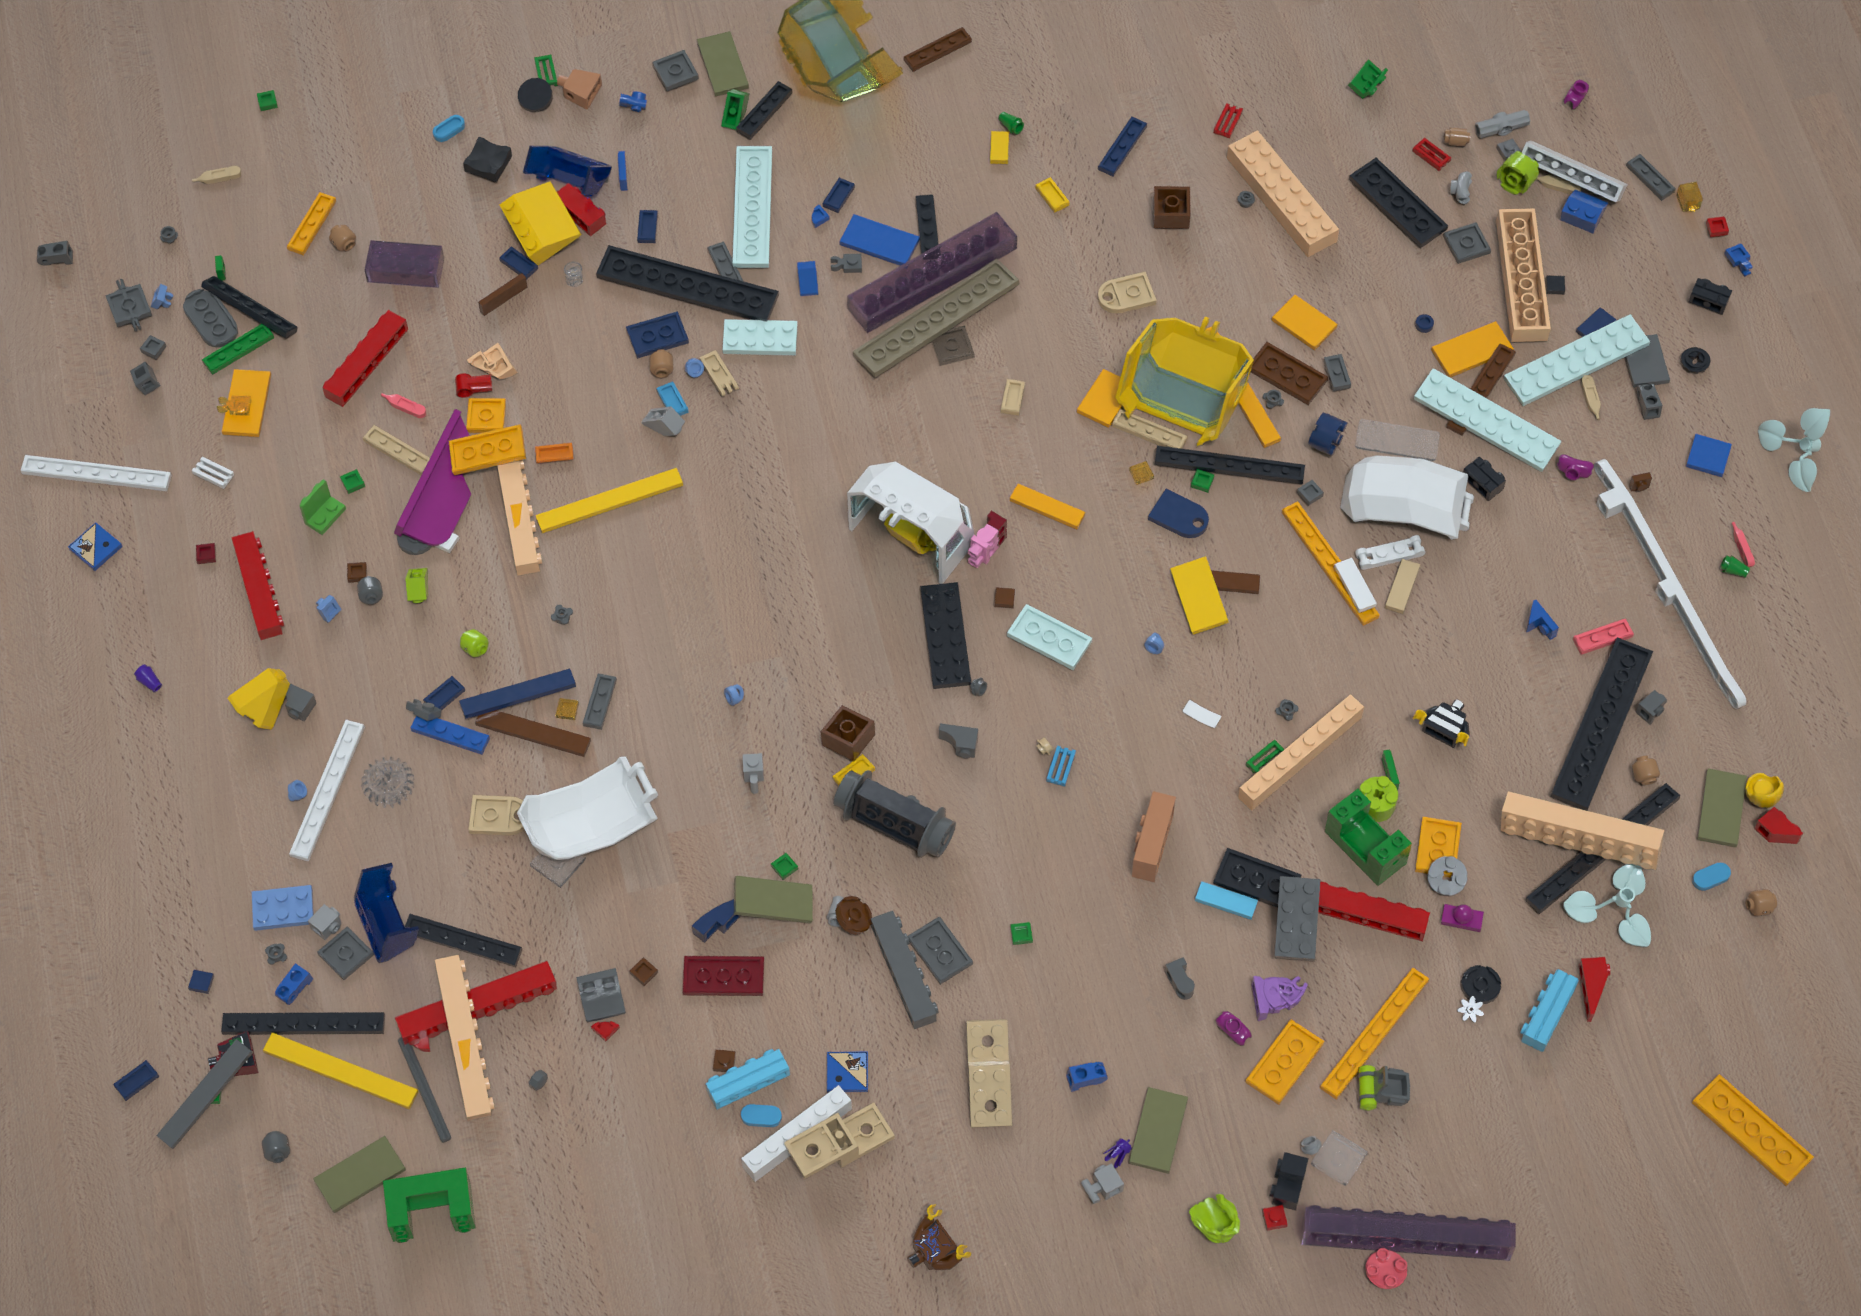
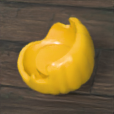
M1756 773L1750 776L1745 786V793L1748 799L1760 808L1775 806L1782 798L1784 792V784L1778 776L1769 777L1764 773Z

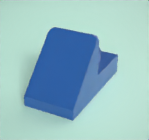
M815 261L797 262L800 296L818 295Z
M1534 600L1526 632L1539 626L1541 633L1551 640L1557 636L1559 627L1540 603Z

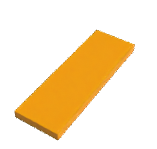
M1720 1074L1692 1101L1693 1105L1785 1186L1814 1158L1813 1155Z

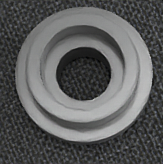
M1315 1136L1307 1137L1301 1143L1302 1152L1309 1155L1316 1154L1322 1146L1320 1140Z

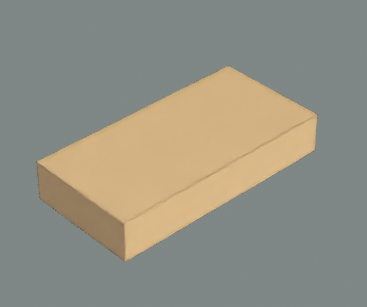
M1007 379L1001 413L1019 416L1025 387L1024 381Z

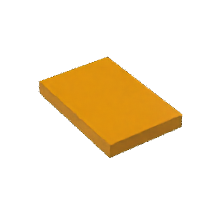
M1294 295L1272 317L1274 323L1314 351L1338 325L1297 295Z
M1103 369L1077 408V413L1109 428L1117 413L1123 407L1115 398L1120 376Z
M1422 817L1415 872L1428 874L1431 864L1440 857L1453 856L1457 859L1462 823ZM1443 872V877L1451 878V876L1453 875L1451 872Z

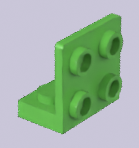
M324 479L313 487L312 492L307 497H304L299 505L305 525L321 535L346 510L344 504L331 497L327 481Z

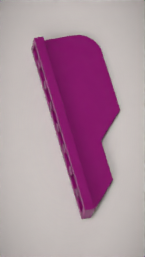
M454 409L396 525L394 534L400 537L402 534H405L430 546H439L451 537L471 497V492L463 474H453L449 441L470 436L461 418V411Z

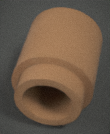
M1451 127L1450 129H1445L1444 143L1452 146H1466V143L1470 142V132H1467V129Z

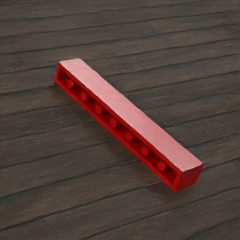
M545 961L472 988L467 992V997L472 999L474 1011H470L472 1019L476 1018L477 1021L484 1016L490 1017L500 1010L512 1009L516 1004L530 1002L540 995H549L554 990H557V985L549 963ZM443 1000L395 1017L404 1045L407 1043L415 1045L422 1038L427 1036L434 1038L441 1032L449 1031Z

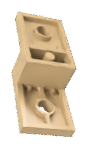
M1007 1019L966 1021L971 1127L1012 1126ZM986 1035H990L994 1039L993 1044L990 1046L982 1044V1038ZM988 1100H993L997 1104L996 1108L992 1111L985 1108V1103Z
M872 1103L843 1120L837 1113L784 1142V1146L804 1179L835 1162H838L842 1168L895 1139V1135L875 1103ZM864 1126H870L872 1132L870 1134H863L861 1129ZM813 1146L818 1149V1152L815 1155H809L806 1152L807 1149Z

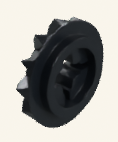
M1691 347L1682 353L1681 363L1683 368L1689 370V373L1691 371L1697 374L1701 371L1705 372L1710 366V356L1701 348ZM1698 357V362L1693 364V360Z

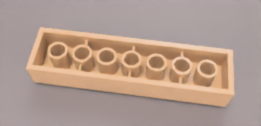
M1258 130L1228 145L1227 159L1307 257L1337 242L1339 228Z
M1535 208L1499 209L1496 226L1511 342L1548 341L1551 327Z
M1509 791L1502 809L1501 831L1506 834L1542 841L1549 845L1562 846L1569 850L1582 851L1585 854L1602 856L1605 859L1618 860L1625 864L1638 865L1644 869L1656 870L1663 844L1664 830Z

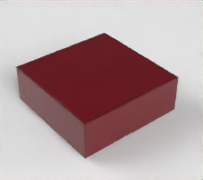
M215 543L196 545L197 564L216 562Z

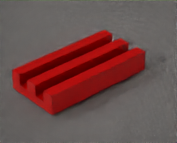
M1226 103L1213 133L1230 138L1243 113V108L1236 109V106L1230 107V104ZM1229 111L1230 113L1220 131L1219 129L1224 121L1227 112ZM1235 113L1236 116H1235V118H1234V120H1233V122H1232V124H1231V127H1230L1228 133H1226V132H1225V131H1226V128H1227V126H1228V124H1229V122H1230V120H1231L1233 114Z
M1425 137L1412 150V152L1438 171L1451 161L1449 155Z

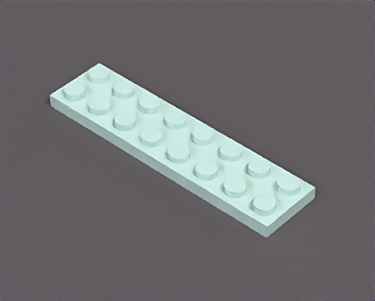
M737 146L733 266L737 268H769L772 146Z
M1630 314L1505 374L1504 380L1521 405L1525 406L1583 378L1585 375H1589L1649 346L1650 340Z
M1434 368L1414 395V400L1456 424L1465 427L1470 432L1540 472H1543L1561 444V440Z

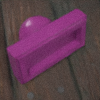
M1444 904L1441 925L1480 932L1484 912L1473 910L1466 904L1459 906Z

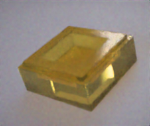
M1147 461L1129 468L1136 485L1154 479V474Z
M559 698L556 718L575 720L579 701Z

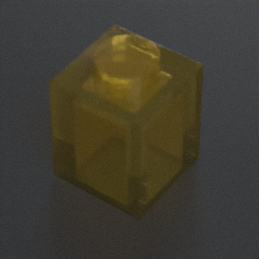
M1697 182L1679 185L1676 196L1682 212H1693L1700 209L1703 197Z

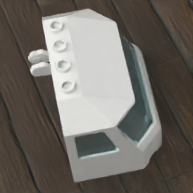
M897 462L869 466L847 493L850 531L854 530L875 502L884 507V510L879 515L881 521H885L891 513L894 514L889 521L891 527H894L902 519L923 529L937 545L936 567L939 570L940 584L945 582L971 547L974 529L969 508L960 503L957 497Z

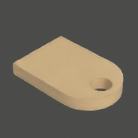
M1146 272L1109 280L1102 284L1098 292L1100 306L1110 313H1123L1156 305L1157 301ZM1110 296L1112 300L1106 301L1103 297Z
M473 795L469 834L516 835L522 832L524 827L520 820L515 819V815L523 800L516 797Z

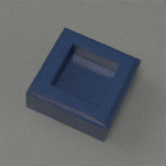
M194 970L188 989L209 994L214 974Z

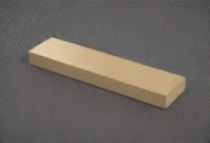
M1121 409L1112 423L1114 428L1159 446L1182 449L1188 437L1134 414L1128 419L1125 414L1126 411Z
M375 425L363 437L365 443L422 475L430 459L428 456Z

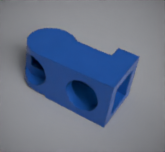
M295 963L278 985L275 996L289 1005L293 1003L304 987L313 981V977Z
M1091 1062L1068 1068L1066 1074L1071 1092L1077 1091L1081 1087L1101 1084L1108 1079L1103 1062Z

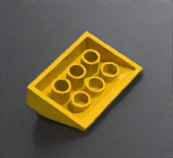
M551 182L513 194L499 204L528 257L537 265H540L582 235Z

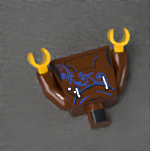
M936 1204L930 1205L927 1208V1214L919 1223L913 1236V1249L915 1253L907 1257L913 1268L924 1263L928 1270H951L962 1261V1258H969L971 1252L964 1254L963 1251L968 1246L959 1245L957 1247L939 1220L936 1219L934 1221V1217H939L942 1214V1210H938L934 1214L933 1209Z

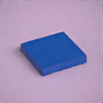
M1695 434L1686 467L1722 477L1732 444Z

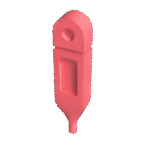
M381 394L394 408L417 418H424L426 416V409L423 405L417 404L398 394Z
M1732 522L1734 540L1743 562L1748 567H1752L1755 565V560L1745 535L1736 526L1735 522Z

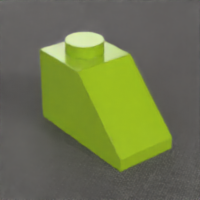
M428 568L408 569L405 578L407 601L421 603L427 600Z

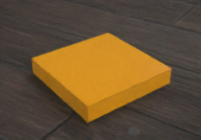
M469 398L466 425L468 433H484L504 428L506 399Z

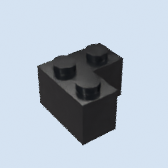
M1284 1152L1283 1159H1278L1274 1178H1278L1276 1185L1272 1184L1269 1195L1273 1197L1272 1205H1283L1284 1208L1296 1211L1309 1158Z

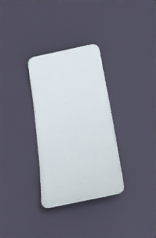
M1191 700L1188 701L1183 709L1185 714L1213 728L1216 727L1221 718L1220 715L1199 706Z

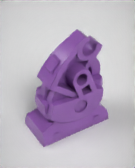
M1253 976L1251 986L1257 1020H1265L1268 1013H1279L1284 1008L1292 1009L1300 1002L1308 984L1304 983L1302 987L1297 986L1296 983L1300 982L1301 979L1299 976L1293 980L1284 977H1269L1263 980L1260 976Z

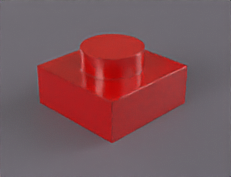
M1725 216L1707 218L1706 224L1710 237L1728 235L1729 229Z
M1283 1205L1262 1210L1267 1231L1287 1227L1288 1223Z

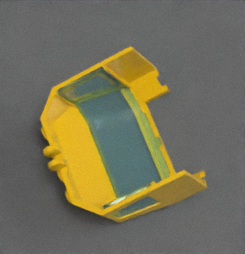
M1206 316L1202 321L1201 327L1178 318L1153 319L1126 354L1115 398L1126 410L1125 414L1128 419L1136 409H1139L1201 434L1202 437L1197 442V446L1206 441L1218 439L1227 426L1246 390L1254 359L1243 344L1216 334L1220 322L1215 321L1212 325V330H1206L1209 323V318Z

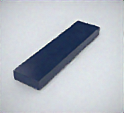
M1131 116L1098 165V170L1114 177L1147 128V123Z

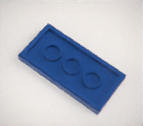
M853 214L840 239V245L906 268L920 241V236Z

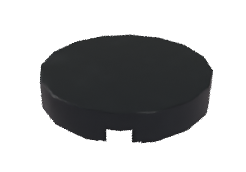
M541 78L526 80L518 90L520 105L530 112L545 110L553 100L550 84Z
M1475 965L1464 973L1461 980V990L1468 1000L1474 996L1475 1003L1482 1002L1483 1004H1488L1499 996L1501 978L1491 967Z

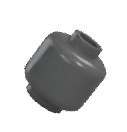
M367 576L358 582L357 592L361 602L370 605L382 599L383 590L379 579Z
M272 1131L264 1137L262 1149L265 1159L273 1163H281L289 1156L290 1146L288 1137L279 1131Z

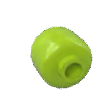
M471 629L466 631L460 638V647L472 657H479L485 654L488 649L489 642L487 637L478 630Z

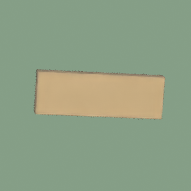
M1402 559L1385 605L1386 609L1401 614L1404 613L1420 564Z

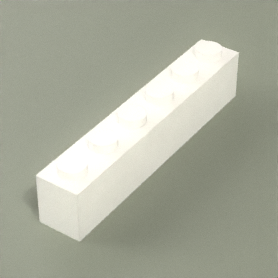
M1533 141L1526 142L1522 150L1524 155L1538 162L1539 168L1614 202L1621 200L1628 185Z
M838 1085L742 1157V1167L756 1182L790 1156L784 1146V1142L837 1113L840 1117L844 1116L852 1110L851 1099Z

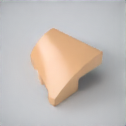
M499 343L484 353L480 350L467 359L469 364L498 379H505L518 373Z

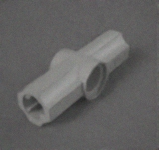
M1525 110L1506 114L1505 112L1497 113L1492 119L1475 123L1476 135L1480 138L1494 134L1505 136L1511 133L1513 129L1530 125L1529 113Z

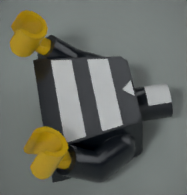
M1454 700L1452 705L1442 702L1439 706L1415 712L1412 719H1418L1420 721L1419 724H1423L1422 732L1452 748H1455L1458 742L1463 743L1465 747L1470 736L1469 723L1466 721V713L1462 712L1464 704L1461 701Z

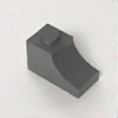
M290 683L285 696L287 699L285 706L288 715L295 720L305 721L317 704L314 694Z
M940 723L939 739L949 742L955 748L957 756L975 758L978 728Z

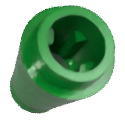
M1002 112L998 117V120L1012 134H1019L1024 128V122L1019 117L1006 112Z
M1726 555L1720 565V569L1724 573L1746 578L1750 567L1732 555Z

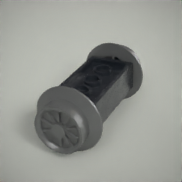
M852 770L849 771L841 781L834 797L833 804L844 810L843 818L845 820L853 818L917 850L918 857H923L927 853L940 857L949 845L955 831L956 822L946 817V808L941 807L935 812L873 781L870 770L865 771L862 775Z

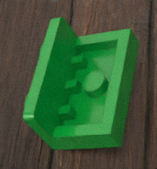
M1368 59L1348 83V86L1362 99L1368 95L1372 96L1377 90V84L1380 85L1386 79L1385 74L1388 69L1385 68L1381 71Z

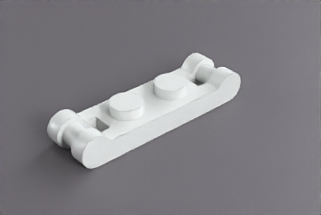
M1415 535L1409 539L1367 549L1359 548L1355 551V554L1360 559V568L1366 570L1400 562L1402 559L1409 560L1421 557L1425 554V549L1420 544V536Z

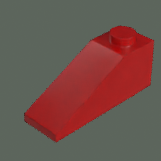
M1605 957L1581 958L1578 966L1587 1022H1591L1605 983L1611 973L1610 965L1606 964Z

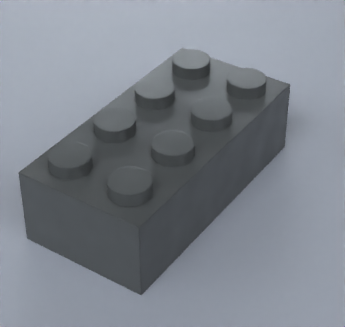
M1280 876L1275 959L1315 962L1320 879Z

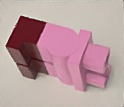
M992 510L987 515V525L977 532V536L973 535L971 538V547L968 549V554L970 555L968 559L969 564L976 568L982 562L987 565L990 557L1007 538V519Z

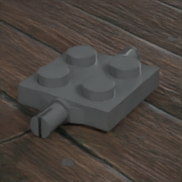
M120 279V282L117 280L118 290L105 295L116 325L120 327L132 323L134 331H138L137 327L141 330L139 320L152 316L141 284L126 287L123 279Z

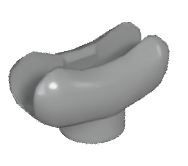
M1468 171L1460 173L1458 180H1451V194H1455L1457 201L1461 204H1467L1470 201L1468 188L1472 183V174Z

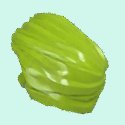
M1216 1194L1217 1201L1208 1197L1203 1202H1199L1191 1207L1189 1214L1193 1225L1211 1242L1218 1244L1226 1243L1234 1235L1238 1234L1240 1220L1236 1207L1224 1195Z

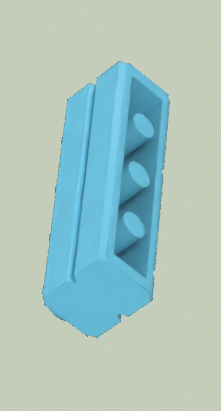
M1559 969L1556 970L1554 975L1550 973L1545 983L1548 985L1547 990L1540 992L1537 999L1540 1003L1538 1007L1533 1006L1529 1017L1532 1019L1529 1024L1525 1022L1520 1032L1523 1034L1522 1043L1533 1046V1048L1541 1052L1544 1051L1577 987L1578 978L1570 974L1568 975Z
M771 1049L758 1059L751 1058L747 1060L745 1065L739 1068L732 1067L728 1069L726 1074L720 1077L718 1075L711 1077L705 1083L706 1090L715 1108L718 1110L789 1076L790 1069L780 1049L775 1051Z

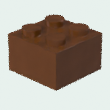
M1154 186L1153 228L1189 229L1191 217L1190 187Z
M841 705L820 731L822 746L855 761L875 736L874 720Z

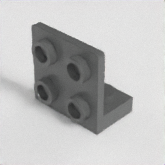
M616 968L576 977L586 1022L626 1013Z

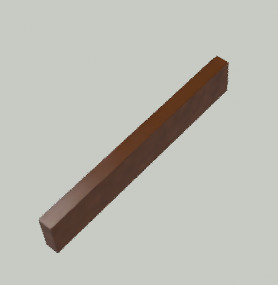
M1500 343L1470 389L1488 398L1514 358L1516 351ZM1452 420L1448 422L1446 427L1461 436L1467 430Z
M497 710L478 715L475 721L476 726L585 757L591 742L590 737Z

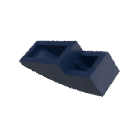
M734 899L713 908L700 917L692 925L693 934L704 943L717 930L724 934L741 917V915H734Z

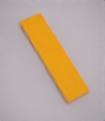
M319 192L288 243L287 249L289 251L304 256L336 203V197Z
M1017 484L1010 496L1011 502L1074 529H1078L1085 517L1084 511L1021 484Z

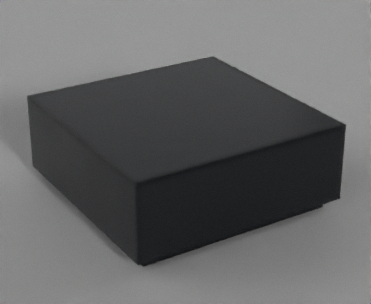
M1546 275V294L1565 295V276Z

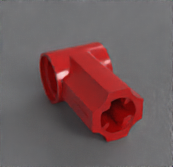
M461 373L455 377L456 395L458 397L466 398L473 393L492 391L491 375L471 376Z

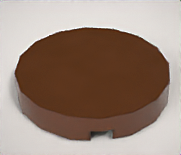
M848 896L843 898L836 906L837 921L848 933L854 935L863 934L871 925L872 912L866 903L863 904L860 901V898Z

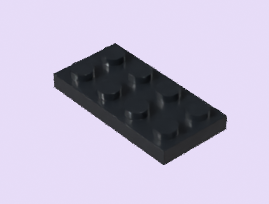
M1227 848L1213 884L1278 907L1280 876L1301 878L1302 874Z

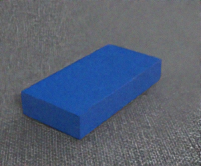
M618 151L620 190L626 191L628 187L625 151Z

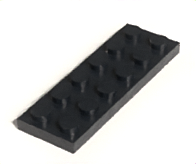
M1377 157L1349 175V180L1420 248L1448 230V225Z
M958 582L920 586L933 689L971 685Z

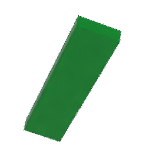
M260 324L202 359V362L213 375L274 339V335L268 327Z

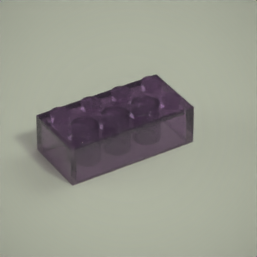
M370 240L364 269L367 282L439 288L445 259L443 248L438 245Z

